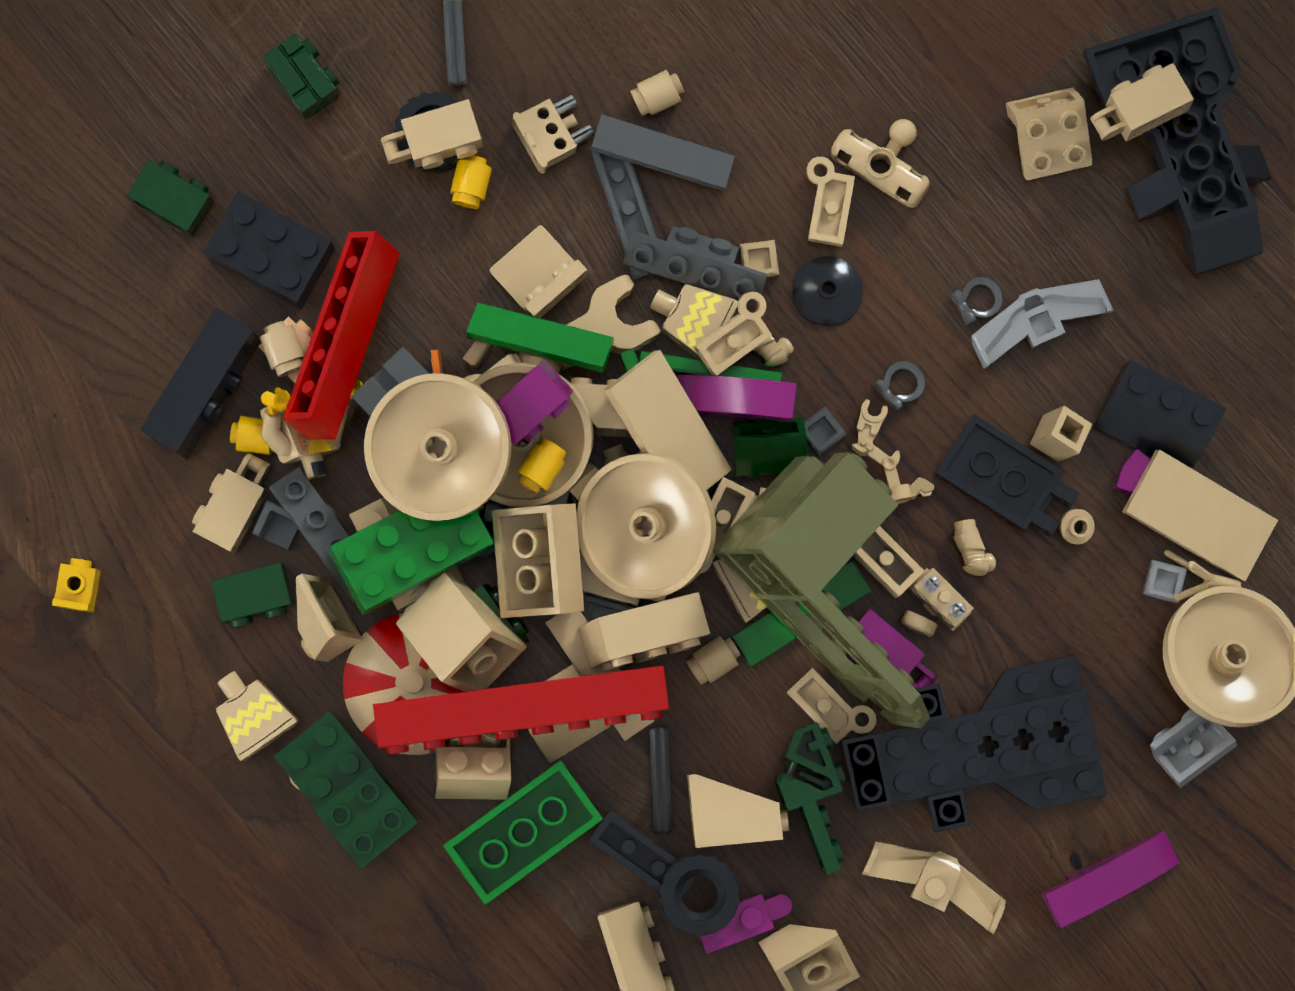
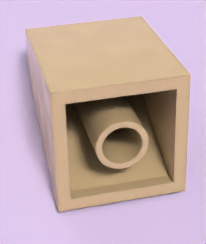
M446 572L434 579L424 594L416 602L410 604L396 622V625L439 680L464 692L487 689L527 648L525 643L462 580Z
M697 774L687 775L695 848L783 840L782 832L789 831L787 809H780L778 802Z

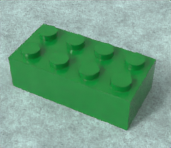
M399 510L331 545L328 553L360 613L364 616L435 579L444 572H448L490 550L494 542L476 510L459 518L441 521L419 519Z
M560 760L448 841L443 847L484 905H486L603 820V817L563 761Z

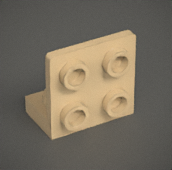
M1073 87L1006 103L1007 116L1016 126L1022 172L1026 180L1092 165L1085 102Z
M542 225L534 229L490 268L491 275L526 314L536 318L543 317L588 277L585 266L578 259L574 261Z

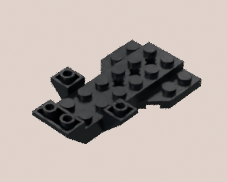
M1215 7L1084 49L1083 56L1103 109L1107 108V101L1110 94H1112L1111 90L1124 81L1129 80L1132 84L1142 79V75L1147 70L1155 67L1154 63L1158 59H1160L1161 64L1166 62L1167 66L1174 63L1194 98L1187 112L1143 133L1149 140L1159 171L1127 188V193L1138 222L1170 212L1174 207L1186 239L1184 246L1195 275L1261 255L1263 247L1258 210L1249 186L1270 180L1272 177L1260 146L1232 145L1221 116V111L1241 72V68L1218 8ZM1180 123H1184L1185 127L1191 126L1192 129L1189 134L1179 131Z
M1076 655L1004 670L978 712L947 718L940 683L915 688L921 694L930 719L921 729L904 727L841 741L856 812L924 798L935 833L971 825L963 789L995 783L1035 810L1107 795L1099 762L1101 760L1087 693L1086 690H1083ZM1054 722H1058L1059 727H1064L1065 734L1061 735V741L1056 743L1055 737L1050 738L1048 735V730L1053 729ZM1020 729L1024 730V734H1029L1030 741L1026 743V749L1021 750L1020 745L1015 746L1013 743V738L1018 736V730ZM985 736L989 737V742L994 741L996 746L995 749L991 750L990 757H986L985 752L980 753L978 750V745L983 744V737Z

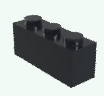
M612 811L608 812L589 839L591 843L658 891L660 890V883L666 870L678 860ZM697 876L690 878L684 884L681 891V898L687 892V890L692 885Z

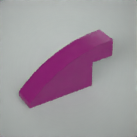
M675 375L700 417L730 421H749L760 418L791 422L793 419L797 383L723 376Z
M1164 830L1068 875V881L1041 893L1056 926L1062 928L1147 884L1179 864V861Z

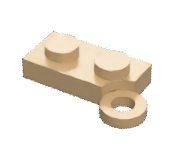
M823 156L815 157L808 163L806 169L808 179L818 185L808 241L842 247L855 176L834 173V165L828 158ZM817 165H823L827 169V174L823 177H818L814 173V168Z
M747 292L743 294L737 303L739 314L693 346L712 376L719 375L772 336L761 319L766 311V301L760 293ZM750 299L757 302V310L753 313L749 312L746 308V304Z
M811 668L786 692L814 723L818 722L820 729L827 728L834 744H837L851 730L855 733L864 734L870 732L876 725V714L871 708L861 705L852 709L814 668ZM859 713H865L869 718L868 724L864 727L858 726L855 722V717Z

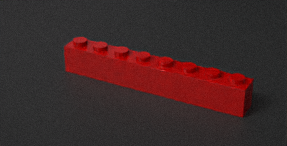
M664 666L373 704L378 748H387L388 755L409 752V745L423 743L424 750L446 747L445 740L459 738L460 745L482 742L481 735L496 733V740L517 738V730L532 729L533 735L554 733V725L568 724L569 730L590 728V721L604 719L605 726L627 723L626 716L640 714L641 721L663 718L662 711L669 710Z

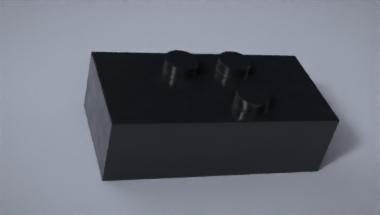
M216 308L143 423L140 431L188 460L209 424L214 426L221 418L225 409L221 405L228 394L233 396L239 389L243 381V377L240 375L261 343L258 335L248 326Z

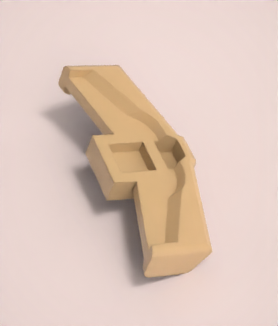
M875 841L861 872L862 875L915 884L910 897L945 912L950 900L992 934H994L1005 909V899L960 865L957 858L941 851L931 852Z

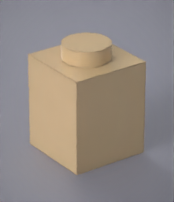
M1062 406L1042 416L1030 445L1056 462L1063 461L1080 453L1092 423L1066 406Z

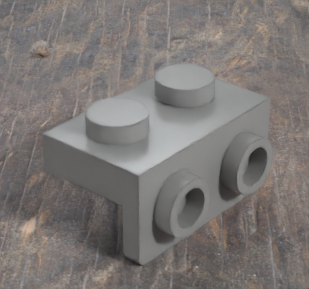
M1189 709L1178 724L1171 729L1165 728L1154 737L1150 746L1155 760L1174 782L1182 788L1234 749L1237 743L1223 725L1211 722L1195 713L1192 709Z

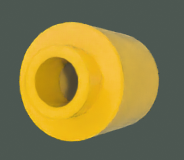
M472 155L457 161L450 193L453 195L451 201L453 204L469 209H479L480 202L485 200L492 168L486 165V159Z
M240 416L239 423H232L230 443L236 444V451L271 455L274 452L262 438V418Z
M542 438L539 444L535 443L517 470L516 473L522 477L519 484L535 494L540 489L547 492L564 466L565 462L563 459L567 452L553 442Z

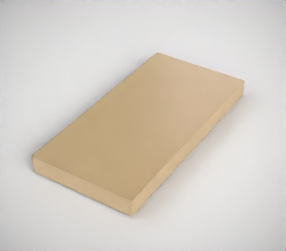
M660 350L653 351L604 389L605 394L641 453L659 454L678 461L698 477L706 490L732 470Z
M1155 450L1122 511L1241 582L1246 581L1278 522L1276 518L1161 450Z

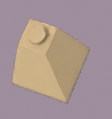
M300 574L296 577L298 631L303 638L301 640L302 648L310 658L329 662L363 640L330 579L307 574Z
M789 924L758 942L785 991H836L860 977L836 930Z

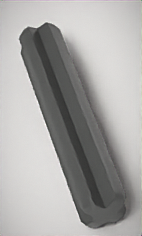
M443 0L448 84L450 86H462L467 83L462 0Z
M654 727L649 731L653 831L657 834L670 833L672 831L669 730L666 727Z

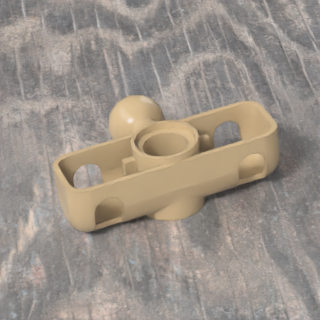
M899 119L891 125L889 130L890 141L885 148L877 146L866 138L859 137L851 129L843 130L832 145L831 157L836 163L907 207H917L929 189V179L925 175L917 173L913 167L896 157L901 148L912 144L917 136V129L910 120ZM840 149L852 156L848 164L837 157ZM877 160H882L889 165L890 169L883 174H879L872 170L871 164ZM899 187L911 193L908 201L897 195Z

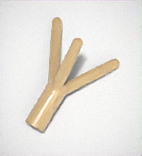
M1170 550L1164 551L1166 557L1204 579L1203 583L1173 596L1174 601L1182 600L1213 587H1241L1240 580L1211 574L1194 561L1189 562Z

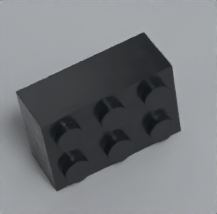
M238 191L203 253L209 261L302 310L335 251V247L329 239Z

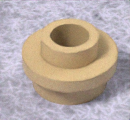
M1072 509L1062 516L1059 529L1062 537L1067 542L1083 544L1092 537L1095 524L1092 516L1087 511ZM1080 520L1083 527L1081 532L1076 533L1074 525Z

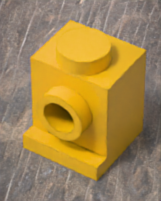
M71 558L70 565L61 563L52 606L94 613L101 571L91 568L92 561ZM74 577H78L81 580V586L77 590L70 588V581Z

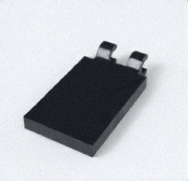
M975 414L935 472L936 476L1025 532L1031 523L1050 538L1060 522L1044 513L1053 497L1070 508L1079 495L1077 491L1059 481L1064 472L1063 470Z

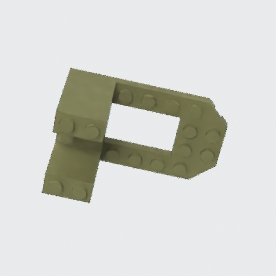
M835 453L825 465L813 456L795 457L713 547V552L854 698L864 705H867L870 701L883 709L880 712L881 717L893 725L921 729L930 719L921 694L912 686L914 683L912 677L901 668L896 669L887 660L890 657L887 651L879 644L871 643L863 635L865 632L863 626L854 618L846 617L838 609L840 603L832 594L825 590L821 591L898 506L891 497L893 493L884 482L879 479L875 480L866 471L868 468L867 464L854 453ZM801 604L810 614L806 615L798 605ZM825 629L834 639L830 640L822 630ZM849 654L858 664L854 665L846 655Z

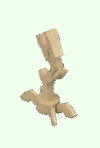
M866 399L862 404L856 431H858V441L852 444V450L859 456H868L882 466L888 487L893 493L891 497L897 504L913 500L919 494L922 497L931 496L934 485L921 477H918L911 486L910 484H900L896 469L900 459V452L898 450L890 457L873 444L886 418L888 408L883 405L878 416H871L867 410L870 400Z

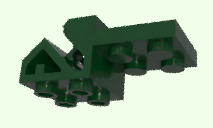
M328 711L273 756L314 806L318 817L360 869L365 868L419 823L409 807L396 794L397 791L379 768L373 764L331 711Z
M817 722L792 732L782 755V758L787 760L788 763L783 774H778L775 777L774 784L784 809L790 811L799 808L821 871L826 875L841 871L838 862L844 861V857L838 841L830 840L826 828L832 825L824 805L817 806L816 801L842 792L841 783L846 782V778L839 761L832 762L828 749L833 748V743L827 728L820 729ZM796 767H802L804 769H807L808 772L815 773L819 776L826 778L824 782L803 771H800L798 773L800 777L821 786L822 789L819 790L810 785L808 782H802L796 779L793 775L794 769Z

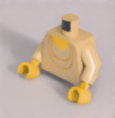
M356 379L351 396L363 385L358 379ZM277 387L274 390L275 394L269 391L264 392L261 395V401L268 407L260 410L263 419V440L278 455L279 460L283 464L302 461L304 473L308 480L326 476L327 473L322 457L340 449L345 422L352 402L350 400L348 402L336 439H307L283 420L290 399L288 391Z

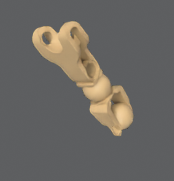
M622 275L598 287L591 298L588 312L567 324L568 326L614 337L611 352L615 354H621L631 349L636 352L654 341L661 333L659 326L654 321L648 320L631 326L624 324L617 317L615 306L629 296L634 287V283L629 275ZM519 352L518 355L516 353L509 354L489 370L513 363L538 365L545 358ZM545 359L558 374L560 370L564 371L573 366ZM472 374L466 376L465 379L473 382L482 374Z

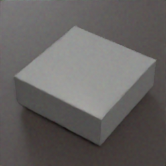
M1151 560L1142 595L1175 604L1179 603V601L1173 600V596L1182 592L1187 569Z

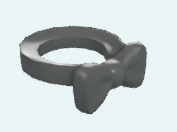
M978 277L970 280L961 291L955 290L950 298L961 313L964 324L971 325L976 319L983 320L991 318L996 314L1002 305L1003 296L1000 288L994 281L989 278ZM984 286L990 290L994 298L991 309L987 311L969 309L965 300L973 287Z
M901 361L891 365L884 373L882 380L875 381L873 389L882 395L891 410L896 412L902 408V404L917 400L924 390L925 379L922 371L915 364ZM905 370L914 376L916 389L912 394L894 396L891 393L889 386L894 372Z

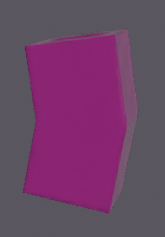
M1138 449L1134 450L1119 468L1113 489L1131 495L1150 459Z

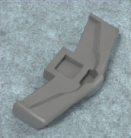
M1099 279L1044 289L1035 288L1019 295L1014 303L971 335L972 345L983 369H985L1025 337L1031 348H1035L1066 333L1061 321L1108 314L1114 310Z

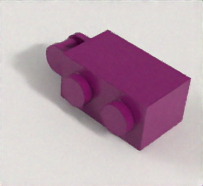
M545 359L496 401L505 416L511 441L515 445L522 438H525L527 442L531 441L544 429L540 422L549 414L555 419L570 406L566 399L572 394L573 390Z
M868 609L858 620L865 629L863 635L871 643L875 642L887 651L890 656L887 660L896 669L901 668L910 674L915 667L922 673L916 682L913 683L912 686L914 688L932 685L937 679L929 669L919 662L925 654L874 611ZM849 654L846 655L854 664H858Z
M757 893L741 899L734 918L729 921L726 927L721 928L716 933L700 936L706 954L775 929L772 921L787 916L792 910L790 898L784 894H776L764 899L761 893Z

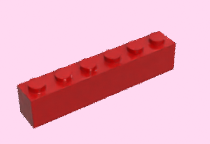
M377 231L348 232L284 413L283 420L307 439H336L400 252Z

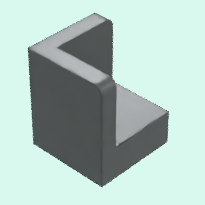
M266 501L252 534L290 551L299 529L284 508Z

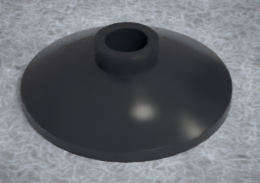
M822 256L812 259L802 266L795 277L792 293L798 311L807 320L822 326H834L847 321L857 311L862 300L863 287L860 276L852 265L837 257ZM825 283H831L835 287V292L827 295L822 291V286Z

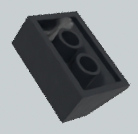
M1130 360L1122 367L1092 428L1135 450L1138 449L1151 458L1155 450H1161L1186 466L1193 468L1212 439L1226 408Z

